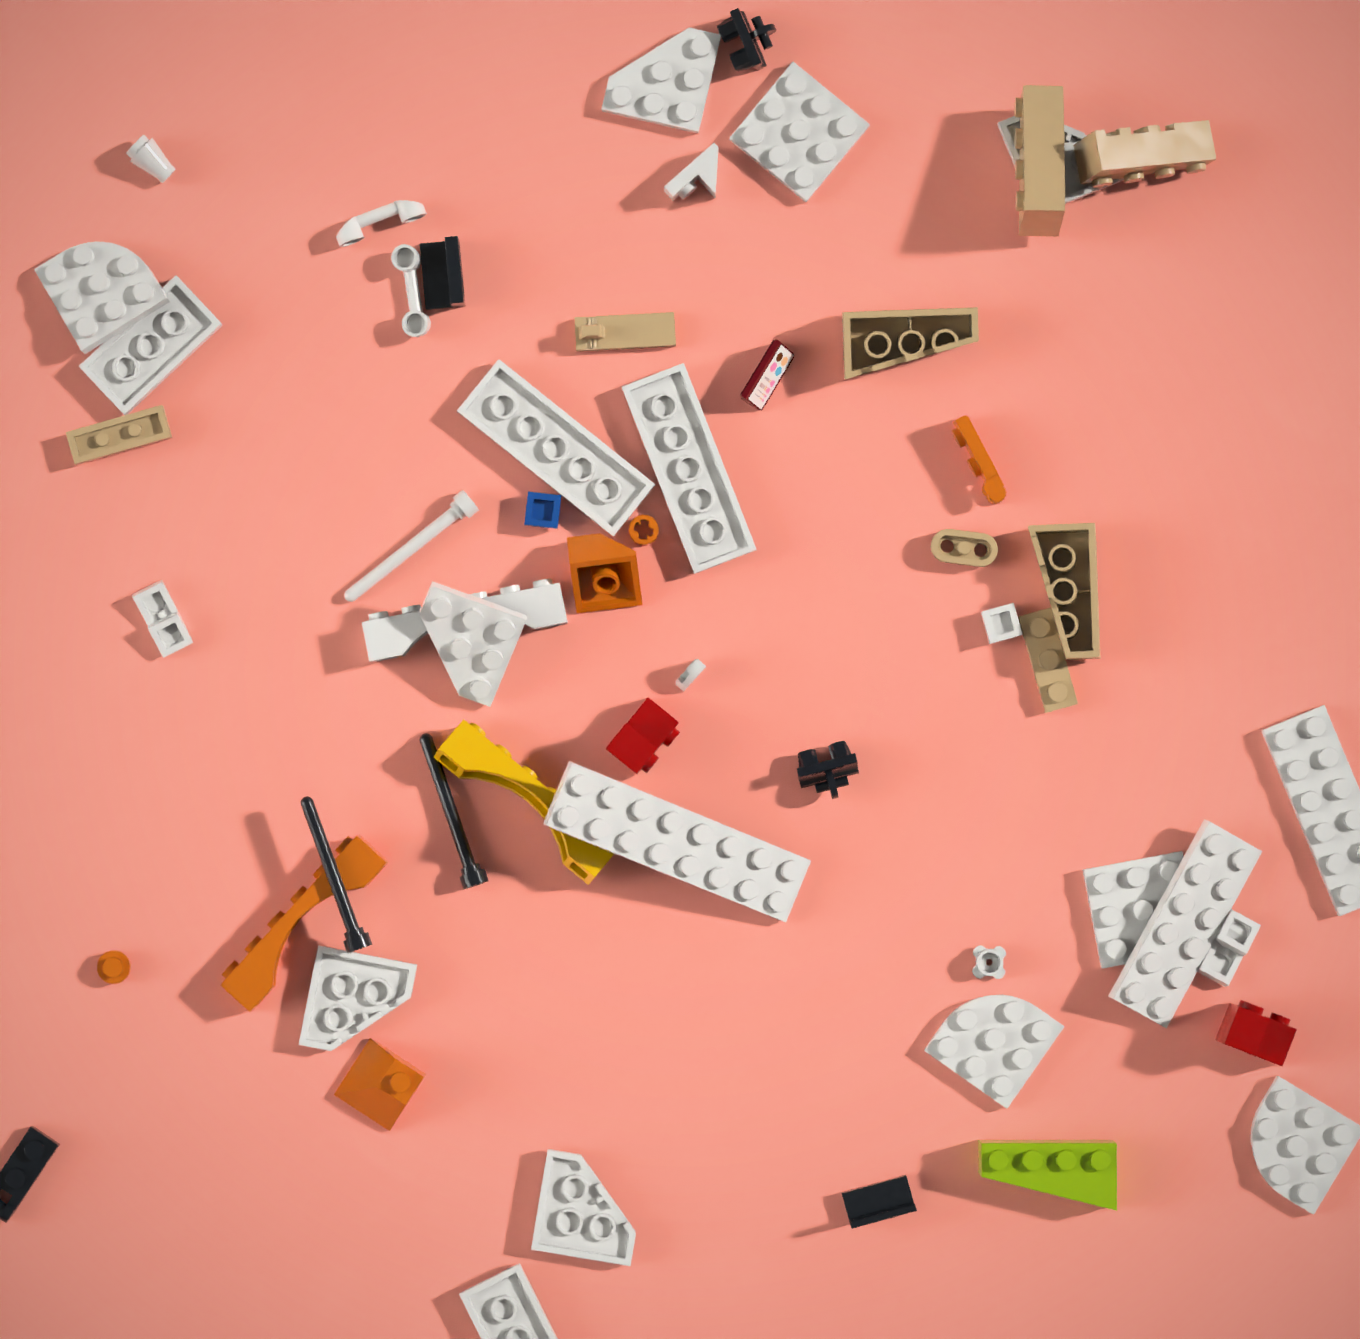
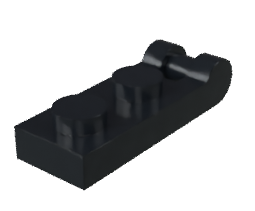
M34 1126L29 1128L0 1171V1192L3 1189L12 1195L8 1203L0 1199V1220L5 1223L11 1219L60 1146V1143Z

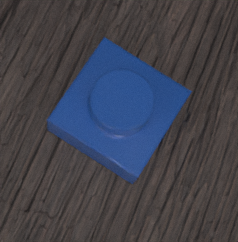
M528 491L524 525L558 529L562 496Z

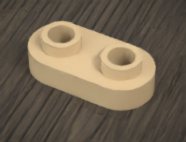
M943 529L934 535L930 545L931 552L938 561L950 564L985 567L991 564L998 554V546L995 539L988 534ZM944 540L952 542L953 550L947 553L941 549V543ZM978 544L984 545L986 548V554L983 557L977 556L974 552V548Z

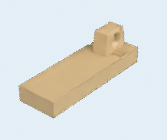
M674 312L574 317L576 352L676 347Z

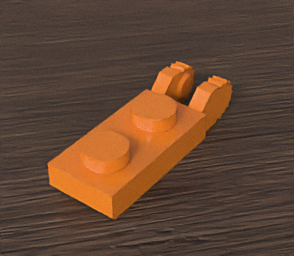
M964 415L953 422L955 429L951 430L952 435L960 448L965 446L971 458L967 460V463L976 478L981 475L984 481L981 489L983 495L987 497L986 499L991 504L1000 503L1007 496L1006 488L1003 487L1004 483L970 418Z

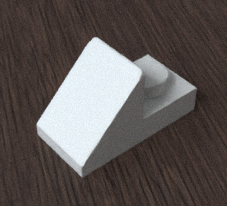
M715 143L710 145L664 186V192L672 201L679 196L682 200L689 196L697 188L695 184L697 180L716 199L719 147Z

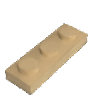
M163 405L65 432L75 465L173 438Z
M1051 607L1018 616L1044 712L1048 713L1078 704Z

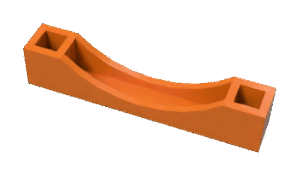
M357 835L354 839L350 836L346 837L335 850L339 854L335 861L346 891L367 887L389 863L360 835ZM323 865L313 874L316 878L315 882L308 889L303 885L291 897L290 901L293 903V906L285 914L280 910L269 921L267 926L271 930L263 938L257 935L244 950L248 955L240 963L234 960L221 974L225 980L220 986L249 1012L253 1011L276 986L277 968L281 952L292 930L312 908L333 896Z

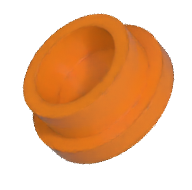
M111 950L105 952L97 962L99 977L109 984L123 982L131 971L130 960L121 951Z

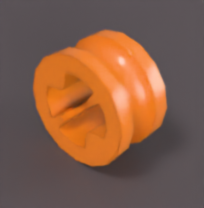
M636 516L629 525L630 537L636 544L644 546L652 544L658 536V524L651 516ZM641 521L649 522V528L653 530L651 537L646 535L647 539H639V533L634 531L637 523L641 526Z

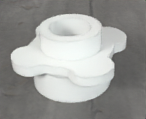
M982 945L976 946L973 950V955L976 957L975 966L972 969L973 975L979 979L984 976H993L995 979L1003 978L1006 973L1003 968V958L1006 956L1005 949L1001 946H996L994 949L985 948ZM987 959L992 960L991 965L986 964Z

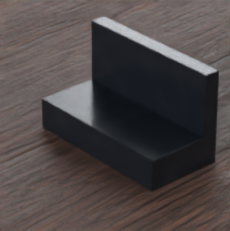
M458 236L444 237L445 241L419 243L426 310L466 307L460 240Z
M906 1174L841 1192L852 1229L917 1211Z

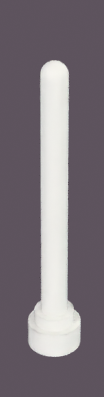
M461 490L452 497L454 501L449 504L451 508L347 589L344 594L345 599L349 602L358 599L458 518L461 520L466 516L470 518L479 511V508L468 494Z

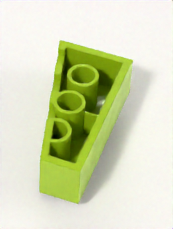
M978 1140V1173L981 1177L1117 1211V1143L1114 1140Z

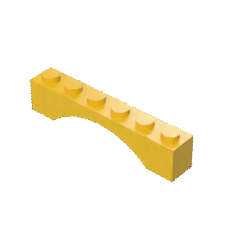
M463 719L438 748L434 758L459 779H477L490 782L514 792L526 800L545 820L557 790L544 786L537 780L538 777L532 769L516 763L511 758V753L504 746L493 744L485 737L486 733L480 726L472 722L469 724ZM549 827L559 847L562 864L587 885L592 882L615 854Z

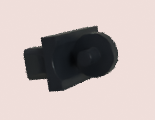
M740 8L730 11L731 17L717 25V29L724 43L740 37L744 48L729 54L734 69L739 72L753 67L757 70L767 67L757 41L760 40L764 50L773 47L769 36L777 31L775 25L768 24L764 26L759 15L751 19L755 28L753 31L744 11H740Z
M844 740L828 746L831 756L830 760L819 762L815 749L798 753L799 768L796 769L801 789L815 785L816 793L830 791L832 800L839 798L837 788L849 785L847 776L859 774L856 754H851Z

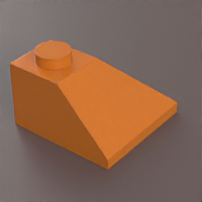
M601 533L567 537L576 613L643 605L635 550Z
M370 1038L334 1095L390 1131L427 1074Z

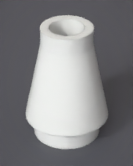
M145 134L126 152L131 158V163L157 178L162 184L176 170L153 137L149 139Z

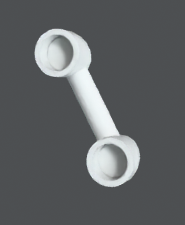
M396 200L354 216L337 233L336 239L339 247H346L360 242L365 238L361 228L399 214L402 224L421 219L427 215L425 207L422 203L416 201Z
M402 244L397 246L391 255L394 267L403 271L409 312L402 319V328L407 335L419 338L428 333L431 328V320L422 310L416 272L420 267L421 257L414 247Z

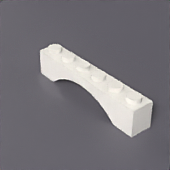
M552 578L532 582L533 588L520 590L519 585L500 588L499 595L487 597L486 591L470 594L527 615L525 625L534 630L568 624L561 584H553ZM421 604L401 608L402 614L389 616L388 611L368 615L369 621L362 622L369 662L373 663L403 657L415 643L428 634L420 617Z

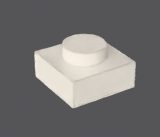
M1014 603L981 611L989 644L1023 635Z

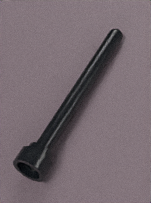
M424 733L420 736L419 741L463 866L460 869L462 876L459 878L463 890L489 880L485 868L481 869L480 864L475 863L442 764L434 758L437 749L430 734Z
M305 796L301 799L300 804L346 929V933H344L346 940L343 943L347 954L373 945L369 932L365 933L363 927L359 928L315 803L311 797Z

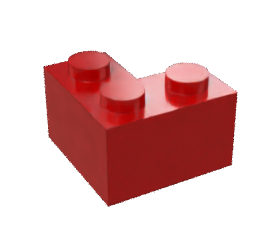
M647 697L605 749L637 775L641 770L647 774L659 759L655 752L662 744L669 747L679 735L680 731L676 729L679 721Z
M1240 1000L1239 1005L1229 1003L1215 1040L1283 1067L1297 1031L1296 1028L1289 1026L1291 1019L1273 1012L1270 1018L1262 1015L1264 1008Z

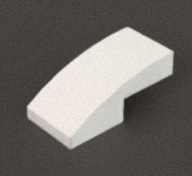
M162 579L132 594V598L142 614L163 658L193 643L188 629Z
M1231 909L1197 972L1224 987L1229 986L1243 956L1248 953L1261 925Z

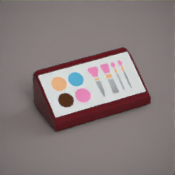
M775 339L771 342L740 394L742 401L760 411L767 404L794 359L793 352L779 340Z

